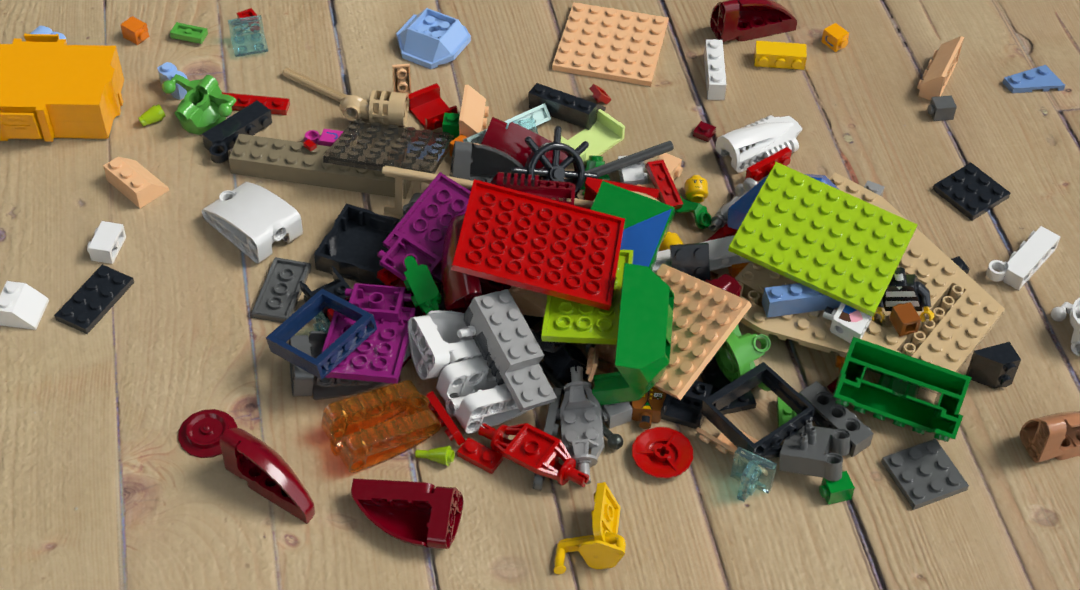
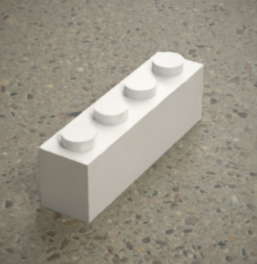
M706 39L704 63L707 100H725L727 84L723 40Z

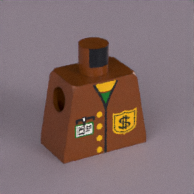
M652 387L640 400L629 401L633 409L632 420L639 421V427L642 429L651 428V423H659L661 420V408L667 393Z

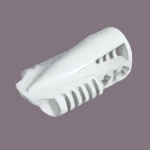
M769 115L759 121L718 137L715 149L723 157L730 154L732 158L731 166L740 173L786 147L791 149L792 153L797 151L799 143L796 137L802 131V128L790 116L774 117Z

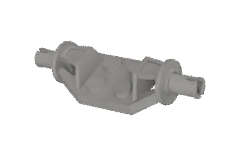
M574 366L570 368L572 382L564 386L565 395L560 409L562 443L571 458L575 459V468L589 475L587 484H590V467L597 464V459L604 448L602 409L592 394V385L584 382L583 367L577 366V371H575Z

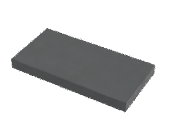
M275 257L251 312L252 318L280 323L288 319L294 313L302 293L299 282L306 283L312 268L311 263Z

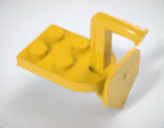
M605 482L597 483L596 492L594 493L595 504L594 510L591 512L593 535L566 538L558 542L553 569L555 574H563L566 571L564 560L565 553L579 551L587 565L593 569L613 568L625 555L626 542L618 534L621 507Z

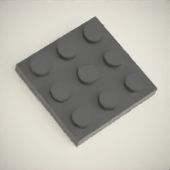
M936 438L885 456L881 461L913 510L967 491L969 487Z

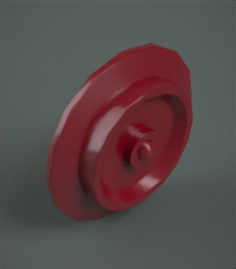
M216 409L201 410L183 421L179 429L178 441L182 449L189 455L199 458H212L222 454L220 439L223 433L230 428H238L234 418L224 411Z

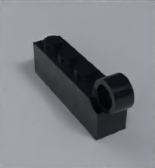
M257 100L202 133L203 144L209 150L211 160L214 163L227 161L229 158L228 151L234 147L239 134L255 135L271 125V110Z

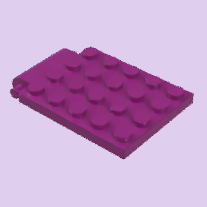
M439 172L384 240L383 245L389 250L387 253L383 250L379 251L377 256L381 258L380 265L404 281L407 279L404 274L407 271L404 259L407 256H412L416 259L418 266L421 264L427 265L433 279L442 284L441 261L446 232L453 217L465 214L471 191Z
M355 283L353 289L346 288L345 296H350L349 303L373 314L377 330L325 377L397 384L409 342L408 321L411 317L416 316V308L404 307L405 301L412 302L411 296L413 295L406 293L405 287ZM335 311L322 352L356 321Z

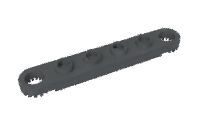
M554 387L553 391L557 399L555 402L550 403L544 432L557 437L559 424H556V422L561 420L562 388ZM535 473L533 489L542 490L545 476Z

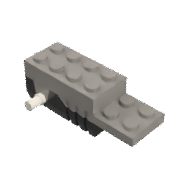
M506 289L474 297L464 314V322L467 327L457 331L458 337H473L484 360H487V365L491 368L493 377H496L497 384H506L520 412L555 402L557 397L539 365L544 354L509 290Z

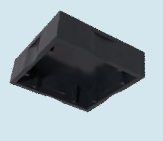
M346 203L335 220L332 230L324 237L314 253L316 270L331 274L330 267L334 266L343 278L362 284L386 286L377 278L378 271L384 269L380 265L381 258L377 255L381 250L386 253L389 250L384 247L383 242L397 226L400 219L379 215L370 210Z

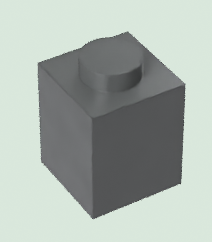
M952 95L931 98L927 110L933 121L953 120L957 106Z

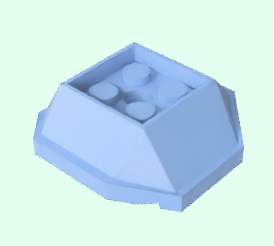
M428 8L418 15L414 14L396 33L402 58L429 69L455 60L471 41V35L458 19Z

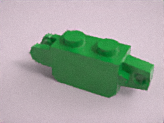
M407 256L404 259V264L407 268V271L404 272L407 278L404 280L407 290H412L414 296H411L415 308L419 306L422 313L425 312L426 315L430 311H438V305L441 304L442 297L427 265L421 264L418 266L414 257Z

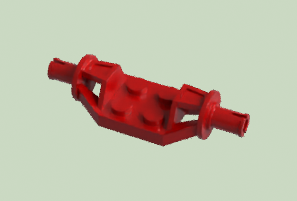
M483 423L479 428L478 434L491 440V449L493 451H498L503 457L538 475L557 480L560 485H565L570 480L581 487H585V484L589 481L588 474L575 469L576 461L571 458L560 439L528 423L513 426L503 424L498 429ZM509 435H516L512 440L508 439ZM560 458L564 461L563 465L559 463Z

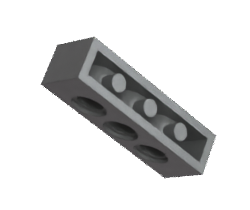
M818 381L799 392L803 398L815 407L813 420L820 427L846 429L850 432L849 454L852 457L871 445L874 434L871 429L864 425L845 406L835 403L836 399L832 398L833 395Z

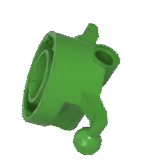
M176 74L171 80H166L162 84V90L166 94H171L175 91L176 83L186 89L187 93L175 111V115L179 119L182 128L193 134H202L224 121L226 117L231 115L232 106L237 101L236 98L230 95L222 94L218 81L211 75H206L200 80L189 81L183 76Z
M737 325L714 357L725 377L730 382H733L756 367L754 360L759 359L769 350L771 342L768 336L764 334L751 335L746 333L742 335ZM756 340H759L761 343L760 349L756 346ZM763 382L758 385L764 391H771Z

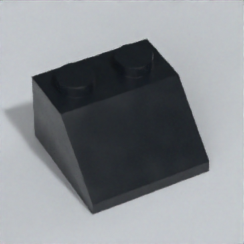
M1010 342L975 350L966 376L972 377V381L993 389L1007 387L1014 380L1021 358Z
M567 343L555 353L542 351L544 354V364L552 369V375L557 380H564L568 383L572 382L570 368L574 366L575 371H577V366L583 367V379L588 378V375L585 374L587 358L577 347Z

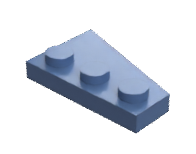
M1047 65L1004 77L1002 82L1011 93L1032 92L1035 89H1042L1044 92L1057 88L1058 91H1063L1066 86Z

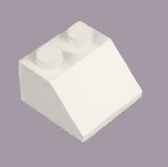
M6 281L0 294V326L36 330L49 299L26 283Z

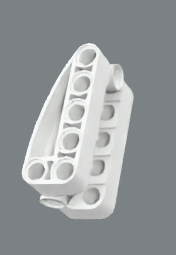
M249 182L243 183L232 191H223L219 195L218 200L201 210L204 219L255 263H260L272 255V243L274 241L283 239L285 242L290 243L303 234L301 216L295 208L269 190Z
M483 356L449 364L440 373L436 389L445 401L446 411L449 416L457 418L468 434L479 431L483 423L493 427L532 410L520 412L506 384H497L496 377H493L491 368L488 367L487 360H484Z

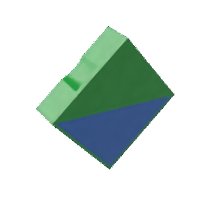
M602 181L591 210L625 218L620 250H633V264L647 266L652 270L657 259L659 247L665 239L675 215V207Z

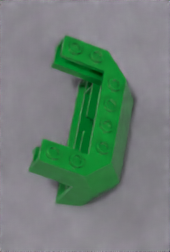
M624 263L615 366L619 372L594 375L595 383L592 394L600 405L640 400L661 379L670 363L674 293L647 266Z
M853 337L832 398L836 399L835 403L845 407L848 405L854 406V411L863 414L869 411L874 413V418L885 421V418L893 420L892 424L904 428L906 424L913 427L912 431L924 435L925 432L935 434L934 438L949 442V439L956 438L963 418V415H960L959 412L972 377ZM866 369L881 374L878 385L863 380ZM919 388L937 394L934 404L916 398Z

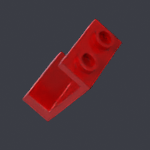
M437 83L408 94L409 111L427 132L442 127L444 113L458 114L456 105L449 108L441 99L440 86Z

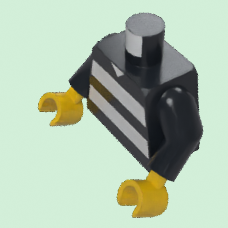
M897 268L872 320L875 321V315L880 314L882 322L885 318V314L882 311L883 308H885V311H892L893 306L911 302L916 311L924 310L920 314L922 322H925V313L929 315V321L933 320L934 313L929 309L931 307L929 289L918 280L915 274H906L904 268Z

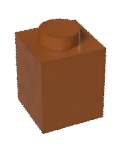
M911 302L892 307L889 320L900 337L918 332L921 318Z

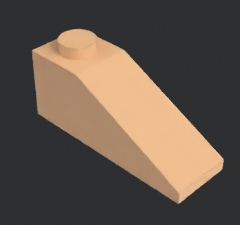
M511 286L509 292L522 315L544 317L547 302L546 294Z

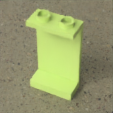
M599 109L597 121L590 130L584 129L569 140L561 136V143L576 149L582 142L587 141L589 143L588 148L580 154L584 166H586L589 155L600 156L624 139L625 126L608 113Z

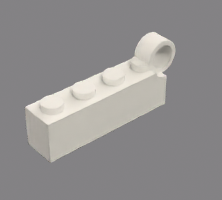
M1042 226L1036 232L1032 231L1028 241L1022 242L1019 250L1012 253L1008 262L993 260L989 263L986 272L987 277L996 282L1003 280L1004 283L1019 291L1056 250L1060 236Z

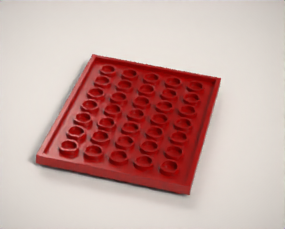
M474 179L451 270L609 311L612 303L625 218Z

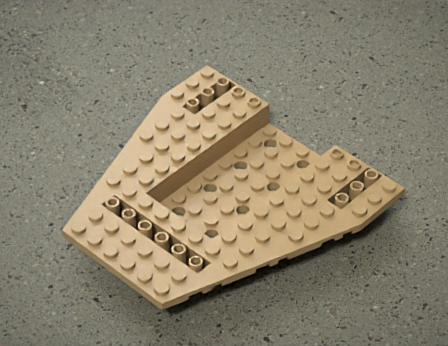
M836 172L829 178L839 190L906 219L882 196ZM916 228L897 268H904L906 274H915L918 280L929 289L931 307L929 309L934 313V318L929 321V315L925 313V322H920L918 332L900 337L889 320L891 311H885V308H883L884 320L881 322V315L876 314L875 321L871 319L862 340L958 372L1004 314L1005 308ZM752 261L735 277L742 286L740 297L748 300L752 305L741 319V323L766 336L772 334L784 341L790 339L799 342L798 345L827 353L833 351L840 353L839 356H846L850 343L831 333L832 321L823 317L824 310L766 317L762 305L764 288L796 284L798 282ZM922 310V311H916V312H917L918 315L920 316V314H921L922 312H924V310Z

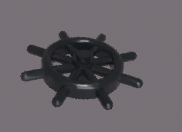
M556 126L554 129L553 142L537 146L531 137H526L525 143L532 152L527 158L525 167H512L510 170L512 174H525V179H528V174H532L533 180H535V175H539V177L544 178L543 180L566 182L564 178L574 179L575 198L579 199L577 194L583 186L584 179H587V177L598 179L597 173L585 172L584 163L580 156L589 146L587 141L582 142L576 149L561 143L562 129L560 126ZM553 150L552 164L544 155L546 152ZM561 151L568 157L559 164ZM538 160H540L544 167L535 169ZM573 163L574 171L564 170Z

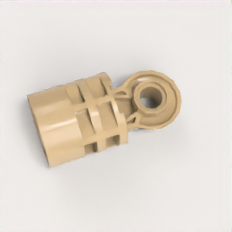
M372 90L370 100L362 99L356 95H347L340 101V110L344 117L350 121L369 119V122L374 124L406 126L409 112L408 93Z

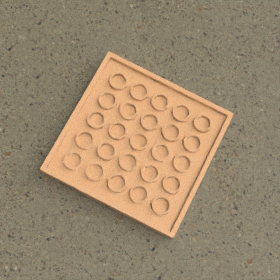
M573 2L552 64V70L651 87L669 18Z
M662 264L655 274L674 293L670 363L661 379L653 387L681 400L752 305L746 299ZM600 344L598 359L616 367L617 345Z

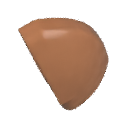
M1080 411L1050 414L1031 419L1022 426L1020 430L1021 442L1035 463L1054 458L1065 460L1080 456Z

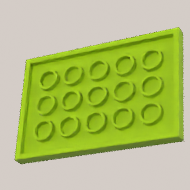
M620 250L612 303L609 311L548 295L541 334L542 341L617 345L624 263L633 264V250Z

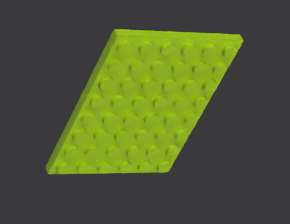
M776 162L730 243L728 251L873 317L918 224Z

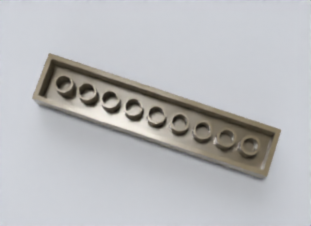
M245 134L238 135L229 156L231 174L395 197V178L384 176L382 174L383 166L414 170L413 158L317 145V148L310 152L303 146L302 142ZM403 179V199L407 197L412 182L410 180Z

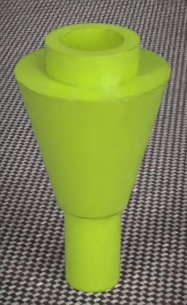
M449 445L429 450H416L415 456L416 458H426L449 466L454 461L455 453Z

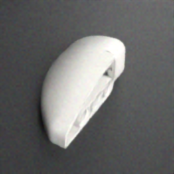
M438 310L430 311L424 316L411 317L409 319L408 339L415 369L422 380L439 378L442 369L449 364L482 357L473 337L459 338L457 335L458 330L467 327L464 322V313Z

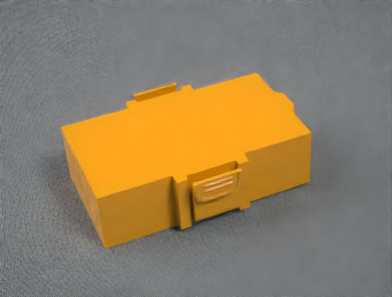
M24 33L26 41L14 38L12 44H0V141L44 138L45 142H53L54 138H109L113 120L121 114L120 107L124 103L121 95L124 76L116 46L67 45L66 39H59V34Z

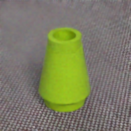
M158 104L156 106L153 105L138 119L144 127L162 121L166 115Z

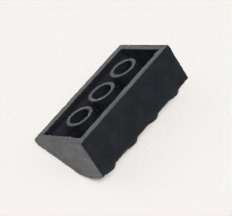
M536 83L528 92L529 109L545 103L551 117L588 130L597 121L598 110H606V107L539 83Z

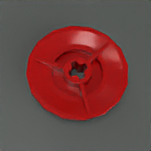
M655 427L645 430L637 436L632 445V457L636 465L644 473L656 478H672L681 475L689 469L693 461V447L689 439L681 432L669 427Z

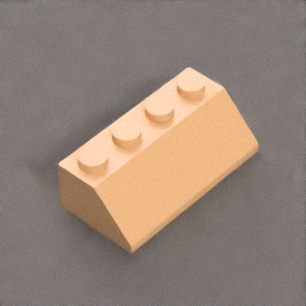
M960 36L941 44L939 50H935L928 68L925 69L923 77L919 81L917 87L920 90L918 97L931 101L932 97L942 95L957 65L964 37Z

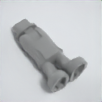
M746 178L743 184H738L735 187L737 196H734L730 202L723 205L712 218L709 229L715 231L728 224V208L758 183L752 178Z

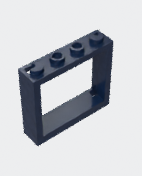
M321 289L270 333L266 340L272 353L322 380L376 331L377 326L373 314ZM326 306L356 321L317 358H313L286 343Z

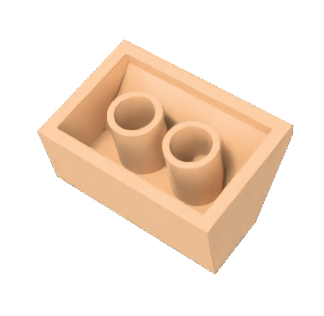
M465 85L459 118V135L463 134L468 138L483 131V129H487V118L485 117L489 116V106H486V99L471 86Z
M116 157L103 165L107 181L139 208L169 191V187L136 160Z

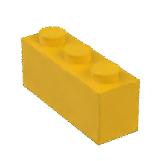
M756 41L754 51L755 67L805 70L807 59L806 44Z

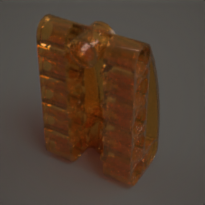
M406 380L330 403L323 411L321 427L330 440L333 454L340 456L350 473H356L390 460L419 445L436 434L441 429V423L432 410L428 408L429 399L419 393L412 381Z

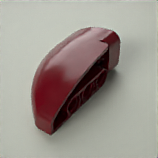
M727 0L719 2L714 6L711 13L710 26L718 40L725 42L736 39L742 42L795 31L797 20L789 10L771 0Z
M492 117L481 144L507 153L525 167L527 158L532 152L525 143L526 137H531L537 146L552 141L514 122H510L506 129V122ZM553 150L544 154L551 164ZM561 151L559 164L568 157ZM538 160L535 169L544 167L540 160Z
M465 214L457 215L451 219L443 245L441 281L445 311L465 312L474 297L482 296L479 277L451 270Z
M230 428L223 433L220 439V446L225 469L240 479L247 481V485L251 490L308 524L315 515L314 502L302 482L282 456L265 442L241 428Z
M353 478L351 495L361 511L378 528L391 537L414 546L449 549L459 528L464 503L463 495L457 488L435 487V485L426 482Z

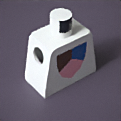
M844 303L840 304L838 310L827 306L823 313L824 318L832 321L831 333L851 343L853 337L862 339L872 319V316Z

